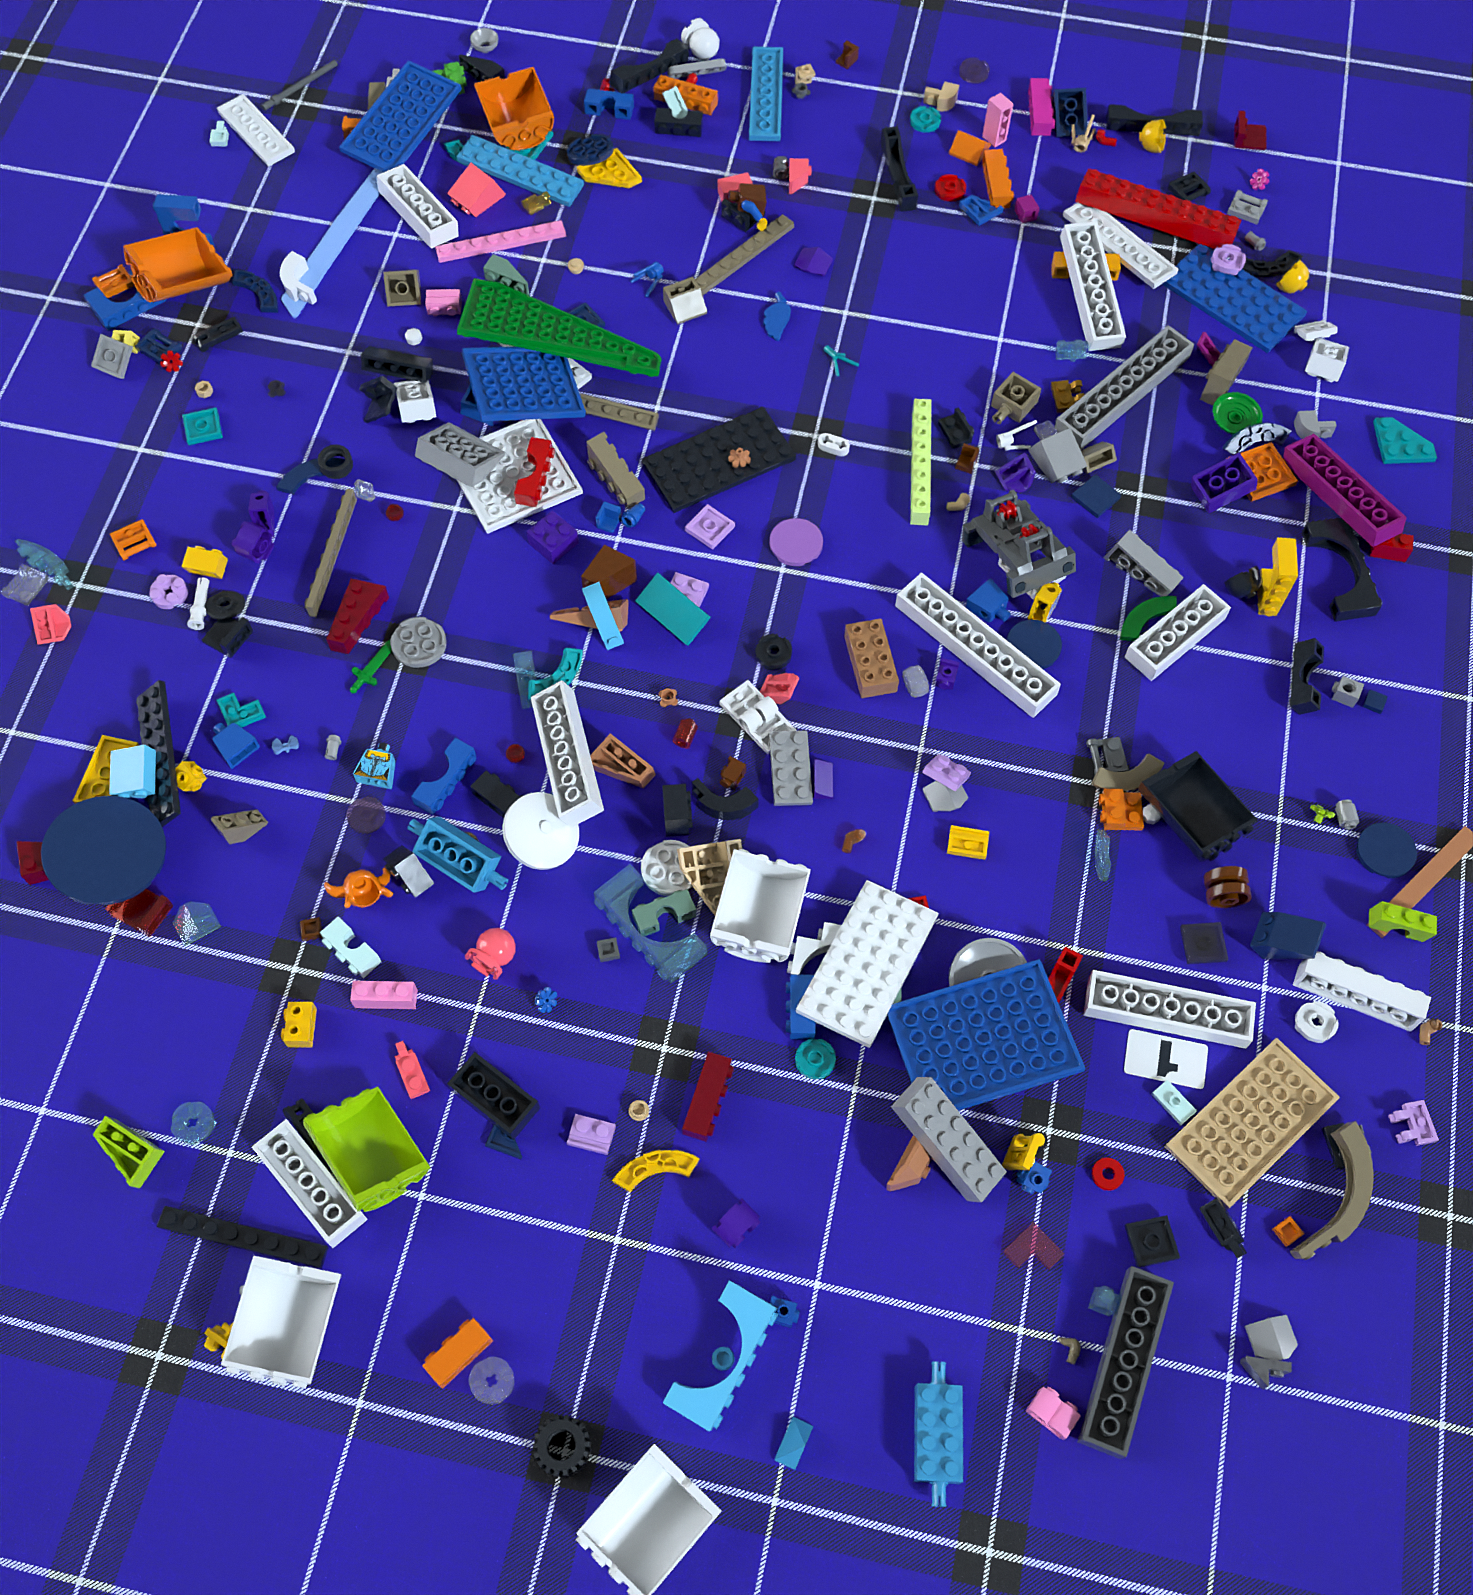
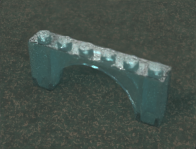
M629 864L594 892V903L600 910H605L607 918L611 923H616L620 927L619 931L625 938L629 937L633 941V947L638 952L642 951L645 954L644 958L649 965H655L660 977L673 983L707 955V946L695 933L680 941L663 943L650 940L635 929L629 918V907L635 893L644 884L643 877Z

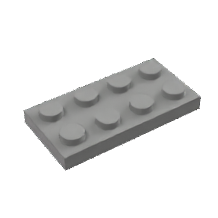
M770 731L769 742L774 806L812 805L813 797L807 731Z

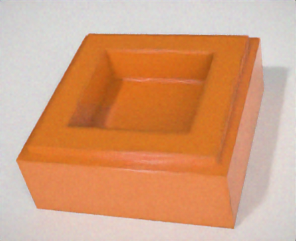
M1291 1216L1272 1229L1286 1247L1304 1234Z

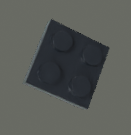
M1167 1215L1125 1225L1137 1268L1180 1259Z

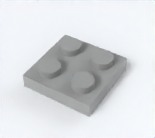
M100 334L91 367L124 379L133 346Z

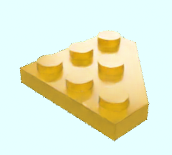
M615 148L612 155L603 162L588 166H577V172L586 182L630 188L642 182L641 175L618 148Z

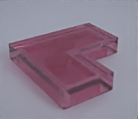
M1034 1222L1003 1251L1017 1268L1032 1254L1048 1270L1064 1256V1253Z

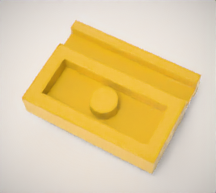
M951 825L947 854L985 860L990 831Z

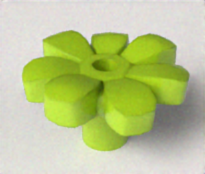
M1313 804L1310 807L1316 813L1314 821L1321 824L1324 817L1332 818L1335 816L1334 812L1323 809L1324 807L1320 805L1316 806Z

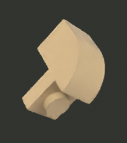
M944 82L941 90L926 87L923 103L937 106L938 111L950 110L956 103L959 85Z

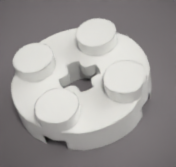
M1314 1001L1313 1003L1304 1004L1297 1011L1295 1029L1307 1040L1323 1043L1336 1033L1338 1019L1336 1020L1335 1012L1329 1005L1320 1001ZM1319 1018L1321 1026L1314 1025L1312 1019Z

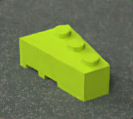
M108 1116L103 1118L93 1133V1136L106 1154L111 1157L116 1164L115 1167L121 1171L126 1178V1182L131 1187L141 1188L165 1152L117 1119Z

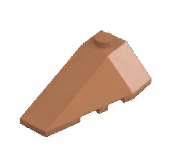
M628 599L607 601L619 631H622L628 624ZM589 606L582 607V610H579L578 607L557 610L549 615L550 619L598 629Z

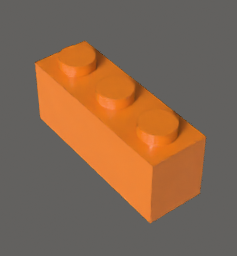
M474 1318L471 1321L468 1319L463 1322L459 1327L460 1331L455 1336L450 1335L442 1343L443 1347L437 1352L433 1351L424 1360L426 1363L422 1366L442 1389L493 1342L492 1338Z

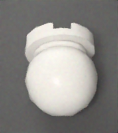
M696 18L691 21L692 24L688 28H684L681 40L691 49L693 55L699 59H710L715 56L719 49V38L716 32L710 29L702 18Z

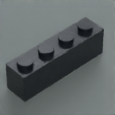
M368 346L361 353V370L426 383L433 375V359Z
M487 771L470 786L472 794L502 818L505 817L510 806L523 796L516 794L509 784L504 785L496 774H490Z

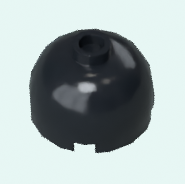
M1255 566L1244 573L1241 572L1231 577L1224 584L1232 596L1236 598L1246 597L1248 600L1257 595L1256 591L1261 588L1263 577L1259 567Z

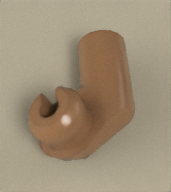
M1430 1019L1421 1024L1419 1044L1430 1045V1035L1442 1029L1443 1024L1441 1020Z

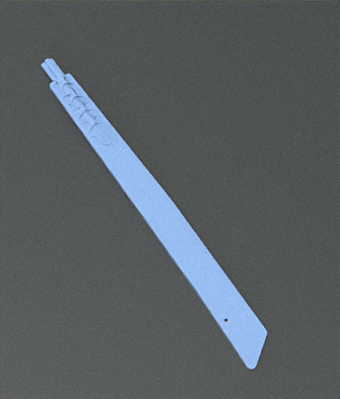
M374 168L306 261L309 270L300 278L299 282L312 288L313 291L316 289L329 267L379 196L377 175L384 172ZM286 292L281 298L293 318L298 317L307 301L304 302L301 299L297 302L293 301Z

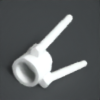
M1037 420L997 435L996 440L999 448L1004 447L1005 451L1011 449H1030V445H1011L1014 442L1012 434L1036 424Z

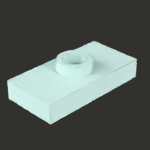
M677 86L663 93L669 109H672V116L677 119L684 118L688 110Z
M1168 1080L1151 1094L1180 1126L1197 1112Z

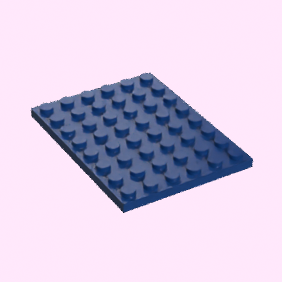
M1040 959L892 1004L887 1014L911 1083L917 1077H931L957 1110L1085 1071L1084 1063Z

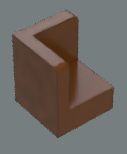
M848 40L844 42L843 54L836 59V64L848 69L858 60L859 47Z
M964 443L955 469L972 474L978 461L980 448Z

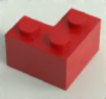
M1399 534L1374 547L1370 545V556L1406 562L1413 551L1414 536Z

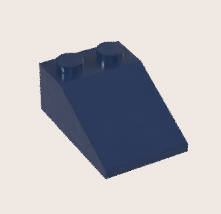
M1086 88L1055 89L1052 95V108H1054L1053 119H1055L1056 137H1072V124L1075 125V136L1085 135L1088 126Z
M1262 912L1250 946L1263 959H1315L1326 923L1282 912Z

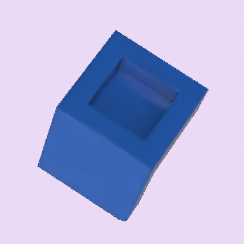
M604 501L596 516L597 528L613 533L621 519V508Z

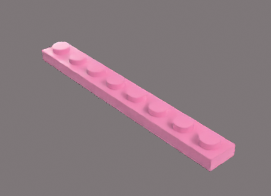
M562 220L435 247L439 263L566 237Z

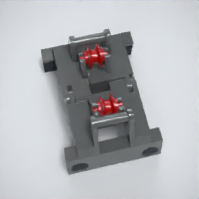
M1010 490L1008 494L996 499L986 500L984 513L973 518L971 522L964 524L962 541L967 548L984 540L1011 569V571L1006 573L1007 593L1012 598L1076 572L1075 551L1070 546L1065 547L1052 533L1051 528L1042 521H1039V518L1030 510L1031 505L1026 500H1017L1015 490ZM999 505V509L994 512V507ZM1040 550L1046 556L1031 562L1030 553Z

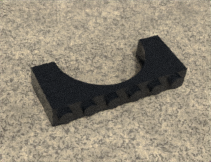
M1342 518L1306 522L1301 532L1306 547H1322L1339 554L1349 563L1354 573V588L1343 595L1334 597L1329 605L1334 622L1376 616L1382 607V600L1377 594L1376 584L1372 581L1370 569L1366 566L1364 554L1359 548V541L1354 535L1353 528Z

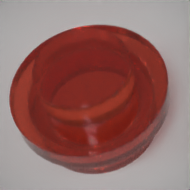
M391 504L386 510V516L391 521H398L404 516V511L399 505Z
M513 744L506 750V757L510 762L517 763L523 760L525 751L522 746Z

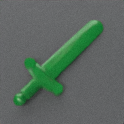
M390 640L383 645L363 670L357 667L352 668V673L358 678L350 688L352 694L356 693L364 683L371 684L372 686L377 685V679L373 678L372 675L392 652Z

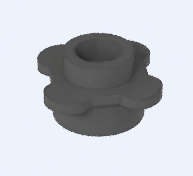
M798 83L792 89V92L799 99L805 97V95H810V90H807L805 83Z

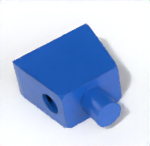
M991 578L967 598L965 608L987 622H991L996 617L1005 622L1011 615L1005 609L1009 600L1008 597Z
M219 723L213 729L217 735L212 740L231 769L260 748L256 738L235 723H231L227 727Z

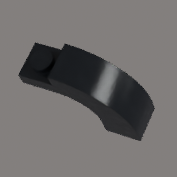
M699 778L692 782V794L698 799L699 809L713 818L735 820L749 815L758 808L759 799L747 786L732 796L722 797L712 793Z

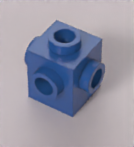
M1034 1162L1030 1170H1018L1016 1182L1022 1184V1190L1032 1195L1034 1191L1042 1194V1191L1048 1187L1052 1170Z

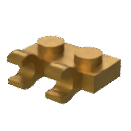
M1068 380L1051 382V391L1057 413L1065 412L1085 395L1081 393L1080 387L1083 386L1081 380H1075L1070 384Z

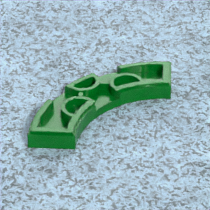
M1177 596L1152 598L1135 607L1125 619L1120 633V640L1136 641L1147 621L1151 618L1167 615L1176 607Z

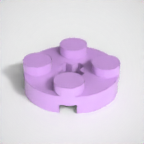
M1222 245L1221 248L1217 247L1213 252L1211 258L1212 268L1222 273L1237 275L1245 264L1246 256L1235 245Z
M161 574L150 588L151 599L156 606L162 609H172L177 604L181 605L188 596V589L184 580L176 575ZM170 589L173 591V592H169L168 595H166V593H165L167 590H170Z

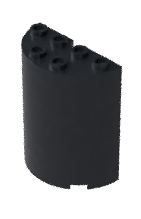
M1197 751L1177 761L1170 768L1163 769L1142 781L1138 789L1200 862L1206 860L1211 862L1219 856L1221 851L1223 853L1228 852L1233 847L1232 844L1243 834L1246 836L1254 830L1253 825L1258 820Z

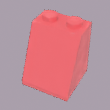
M470 163L447 194L452 198L450 201L457 207L459 205L462 206L461 209L467 215L471 213L477 217L503 198L506 193L491 177Z

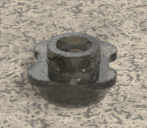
M278 380L270 382L268 385L270 390L269 396H284L286 394L284 390L285 384Z

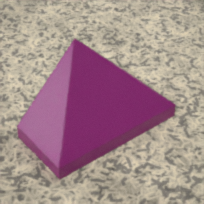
M1202 332L1197 343V349L1213 367L1221 354L1207 333Z

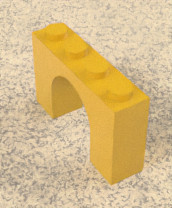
M1277 537L1272 547L1273 569H1261L1263 583L1257 591L1259 615L1277 616L1298 578L1296 539Z

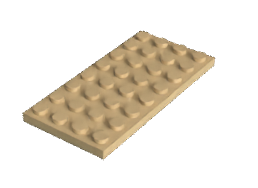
M1276 1038L1164 1147L1215 1198L1219 1197L1228 1210L1340 1097Z

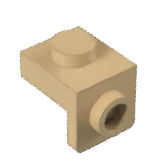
M811 64L796 67L795 83H812V77H815V72Z

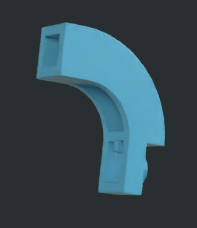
M597 582L582 588L607 650L624 644L600 583Z

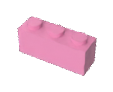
M1002 93L989 99L982 137L993 147H997L1007 140L1013 103Z
M353 981L350 1001L355 1008L416 1009L418 990L414 982Z

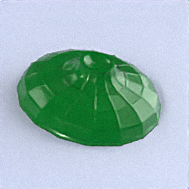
M1228 392L1219 396L1214 402L1212 410L1217 425L1232 435L1247 426L1262 423L1263 414L1261 407L1253 398L1243 393Z

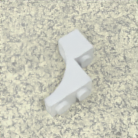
M824 922L823 929L819 928L817 940L797 936V942H792L790 954L794 955V959L789 961L787 973L800 975L803 967L812 958L827 952L842 925Z

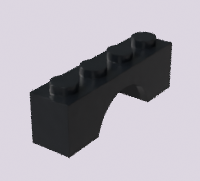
M1316 638L1295 643L1293 651L1294 660L1291 669L1292 682L1290 684L1291 698L1289 699V704L1299 715L1319 711L1321 705V693L1308 684L1312 671L1322 664L1324 660V646Z

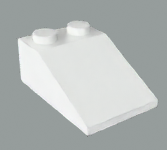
M1319 337L1316 338L1305 372L1314 377L1317 375L1324 377L1329 382H1338L1347 361L1349 347Z
M410 380L394 383L398 387L396 396L402 422L413 423L416 420H431L436 417L429 381L424 383Z

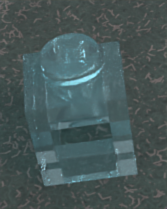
M1101 1286V1288L1094 1287L1089 1309L1110 1316L1115 1312L1119 1295L1115 1294L1113 1289L1106 1286Z

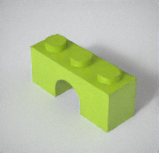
M1381 901L1369 909V927L1384 932L1392 929H1404L1406 938L1424 942L1437 935V916Z

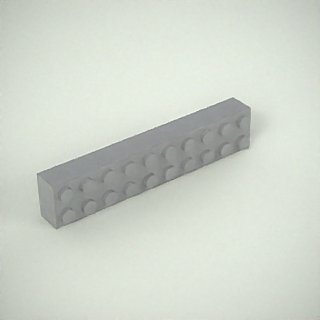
M1168 325L1060 415L1056 420L1054 432L1057 434L1071 428L1080 450H1082L1189 359L1194 344Z

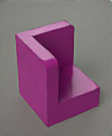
M1032 195L1023 196L1016 200L1015 212L1022 224L1037 220L1039 206Z

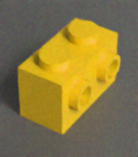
M195 546V548L187 547L182 568L189 573L222 579L228 558L222 554V551L217 549L209 551L201 546Z
M288 1002L287 1009H284L283 1015L284 1021H286L285 1028H282L281 1039L287 1047L312 1048L317 1012L313 1002Z

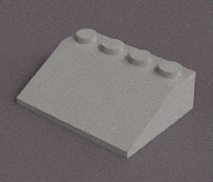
M450 422L419 437L415 457L423 462L436 467L437 470L443 471L452 478L458 479L471 487L482 482L505 456V452Z

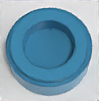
M727 1347L717 1348L712 1355L713 1365L720 1371L730 1369L734 1363L733 1352Z

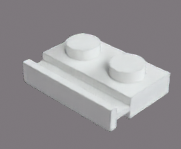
M1326 320L1294 326V333H1298L1306 341H1312L1318 337L1325 338L1336 334L1337 326L1326 322Z

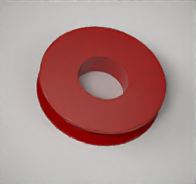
M1102 1158L1092 1168V1179L1103 1190H1115L1124 1180V1169L1115 1159ZM1110 1169L1114 1174L1113 1179H1105L1102 1171Z

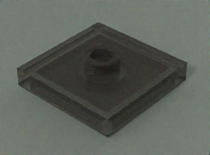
M1221 922L1183 924L1180 926L1187 964L1228 961Z

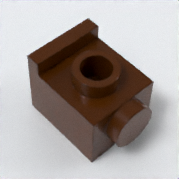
M729 756L728 766L725 765L720 773V784L725 788L735 790L746 774V764Z

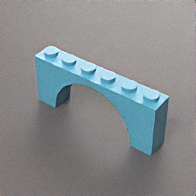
M732 1281L728 1282L718 1301L723 1303L732 1312L741 1330L742 1350L737 1366L725 1380L707 1388L688 1387L676 1381L663 1401L665 1405L709 1432L713 1427L717 1429L723 1419V1416L720 1414L724 1406L728 1408L734 1398V1395L731 1394L735 1386L740 1387L746 1376L742 1374L746 1365L749 1367L752 1365L756 1354L753 1353L757 1345L762 1346L767 1337V1334L764 1333L767 1326H772L778 1316L775 1313L777 1309L775 1306Z

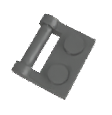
M1120 737L1099 740L1090 739L1086 742L1087 748L1091 751L1095 775L1098 769L1102 767L1098 748L1102 749L1106 764L1104 769L1113 772L1129 771Z

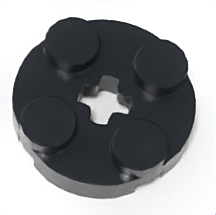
M768 634L762 637L756 646V659L766 670L780 669L790 663L792 645L785 637H778V634ZM771 649H774L775 651H777V650L779 651V652H777V654H771V653H770V652H771Z

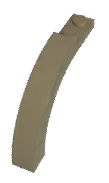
M1356 1121L1347 1122L1331 1133L1342 1153L1346 1169V1188L1342 1203L1329 1223L1290 1251L1294 1259L1308 1260L1315 1255L1314 1251L1319 1247L1324 1248L1331 1242H1343L1358 1227L1368 1209L1373 1190V1163L1367 1141Z

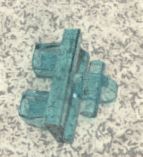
M1059 340L1056 348V360L1070 359L1071 362H1075L1076 359H1086L1088 342L1082 340H1075L1074 342Z

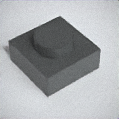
M616 937L597 941L600 962L620 959Z

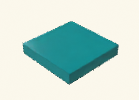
M217 408L182 415L188 445L223 438Z

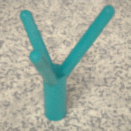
M828 345L825 346L824 351L833 358L836 376H839L837 359L857 367L859 366V363L845 358V353H837Z

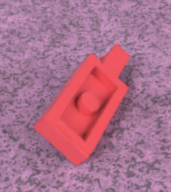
M403 1041L396 1043L395 1045L399 1052V1055L395 1056L396 1064L410 1099L429 1092L430 1088L416 1054L412 1049L407 1051Z

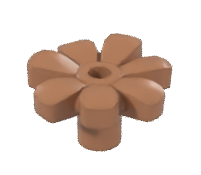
M738 448L736 451L732 450L730 452L728 460L733 462V467L737 468L739 464L741 467H745L746 463H750L751 458L748 457L750 455L748 450L743 452L742 448Z

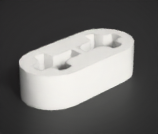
M823 433L818 437V447L822 451L837 456H845L849 453L850 444L846 439L828 433Z

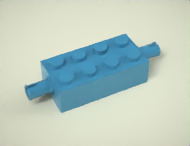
M441 817L428 818L425 826L416 819L411 820L409 824L412 827L408 826L407 829L420 836L412 851L415 855L474 893L485 890L489 882L501 890L506 887L507 884L504 882L508 883V879L495 871L502 856Z
M938 1361L932 1362V1383H917L915 1386L914 1482L932 1484L931 1506H938L939 1497V1507H946V1485L963 1483V1386L945 1383L946 1362L939 1363L938 1371Z

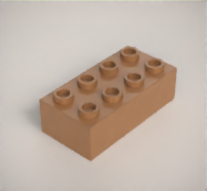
M882 619L846 624L844 637L861 698L897 692L899 679Z

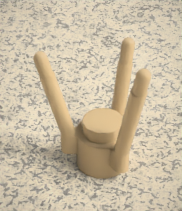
M1094 115L1091 116L1085 135H1079L1076 138L1075 125L1072 124L1071 145L1074 146V150L1077 152L1087 151V147L1095 134L1096 129L1094 128L1088 137Z

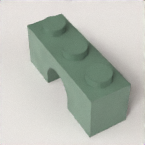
M688 889L683 891L677 890L670 896L665 898L658 897L651 903L639 904L635 909H632L633 919L641 938L660 931L657 919L663 913L674 915L678 924L696 917V908Z

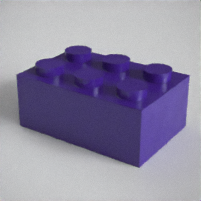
M1237 453L1192 476L1191 488L1207 512L1211 513L1255 491L1258 479L1242 455Z

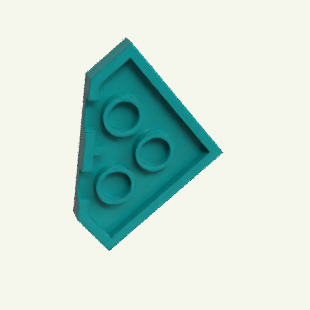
M1392 417L1374 419L1373 424L1383 464L1436 461L1437 456L1433 443Z

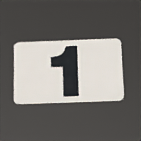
M1131 1029L1128 1035L1124 1071L1127 1074L1160 1081L1168 1080L1170 1083L1202 1089L1205 1082L1208 1047L1205 1044Z

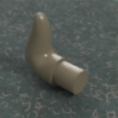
M1058 1337L1057 1340L1061 1344L1070 1347L1066 1362L1075 1365L1077 1357L1080 1355V1342L1074 1338Z

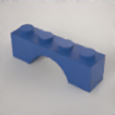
M454 738L444 752L449 763L447 773L437 781L421 782L411 796L414 805L432 815L442 808L446 797L453 793L457 782L464 778L465 771L476 761L474 748L457 738Z

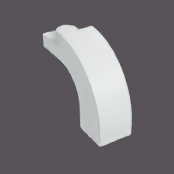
M291 251L284 259L280 268V277L286 293L295 302L301 299L313 305L317 301L313 289L299 282L300 278L309 270L304 257Z

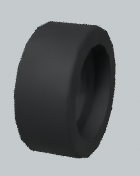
M329 445L321 450L318 455L320 470L327 478L341 479L347 476L353 468L351 454L342 445ZM334 456H341L346 459L338 467L331 468L325 465Z

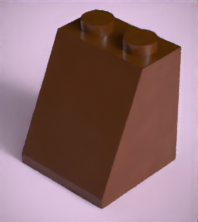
M603 545L582 574V587L585 588L599 582L606 599L610 598L636 582L635 559Z

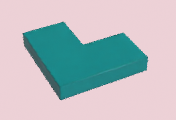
M235 693L217 699L228 726L231 723H235L242 728L266 718L259 700L240 706Z

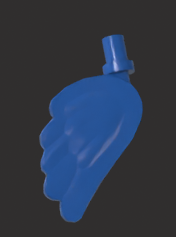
M781 292L775 293L777 303L766 309L764 312L765 319L763 320L768 336L773 337L775 341L780 340L782 332L791 316V308L786 303V299L782 296Z

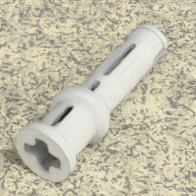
M202 577V580L198 578L194 604L189 611L191 616L187 625L194 630L204 628L203 619L206 616L205 603L210 582L207 578Z

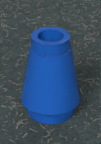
M638 503L624 512L621 518L622 523L628 528L636 526L645 512V507Z

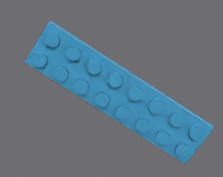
M753 47L749 140L780 141L783 47Z
M474 135L470 137L457 156L458 162L468 166L472 163L485 173L570 207L584 186V180Z

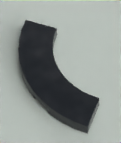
M1288 249L1284 255L1272 262L1258 261L1246 257L1242 269L1254 277H1274L1286 273L1299 259L1302 260L1303 256Z

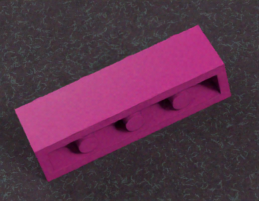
M1030 78L1028 96L1032 135L1050 136L1051 130L1055 127V119H1052L1054 108H1051L1053 96H1050L1052 94V85H1049V79Z

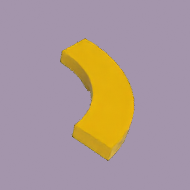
M678 1150L648 1152L626 1164L616 1174L612 1182L631 1193L638 1183L657 1173L672 1172L689 1178L699 1162V1158Z

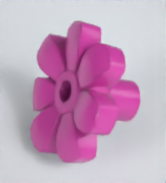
M1258 169V173L1254 172L1252 175L1254 179H1250V184L1253 185L1252 188L1254 190H1258V188L1260 190L1265 189V185L1269 183L1267 178L1269 173L1267 171L1264 172V169Z

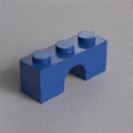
M588 88L584 100L585 114L600 116L602 110L612 108L615 110V118L631 120L634 109L633 94Z
M790 975V982L786 981V994H790V1001H786V1013H790V1020H786V1032H790V1039L814 1040L815 1021L796 1013V1008L814 975Z

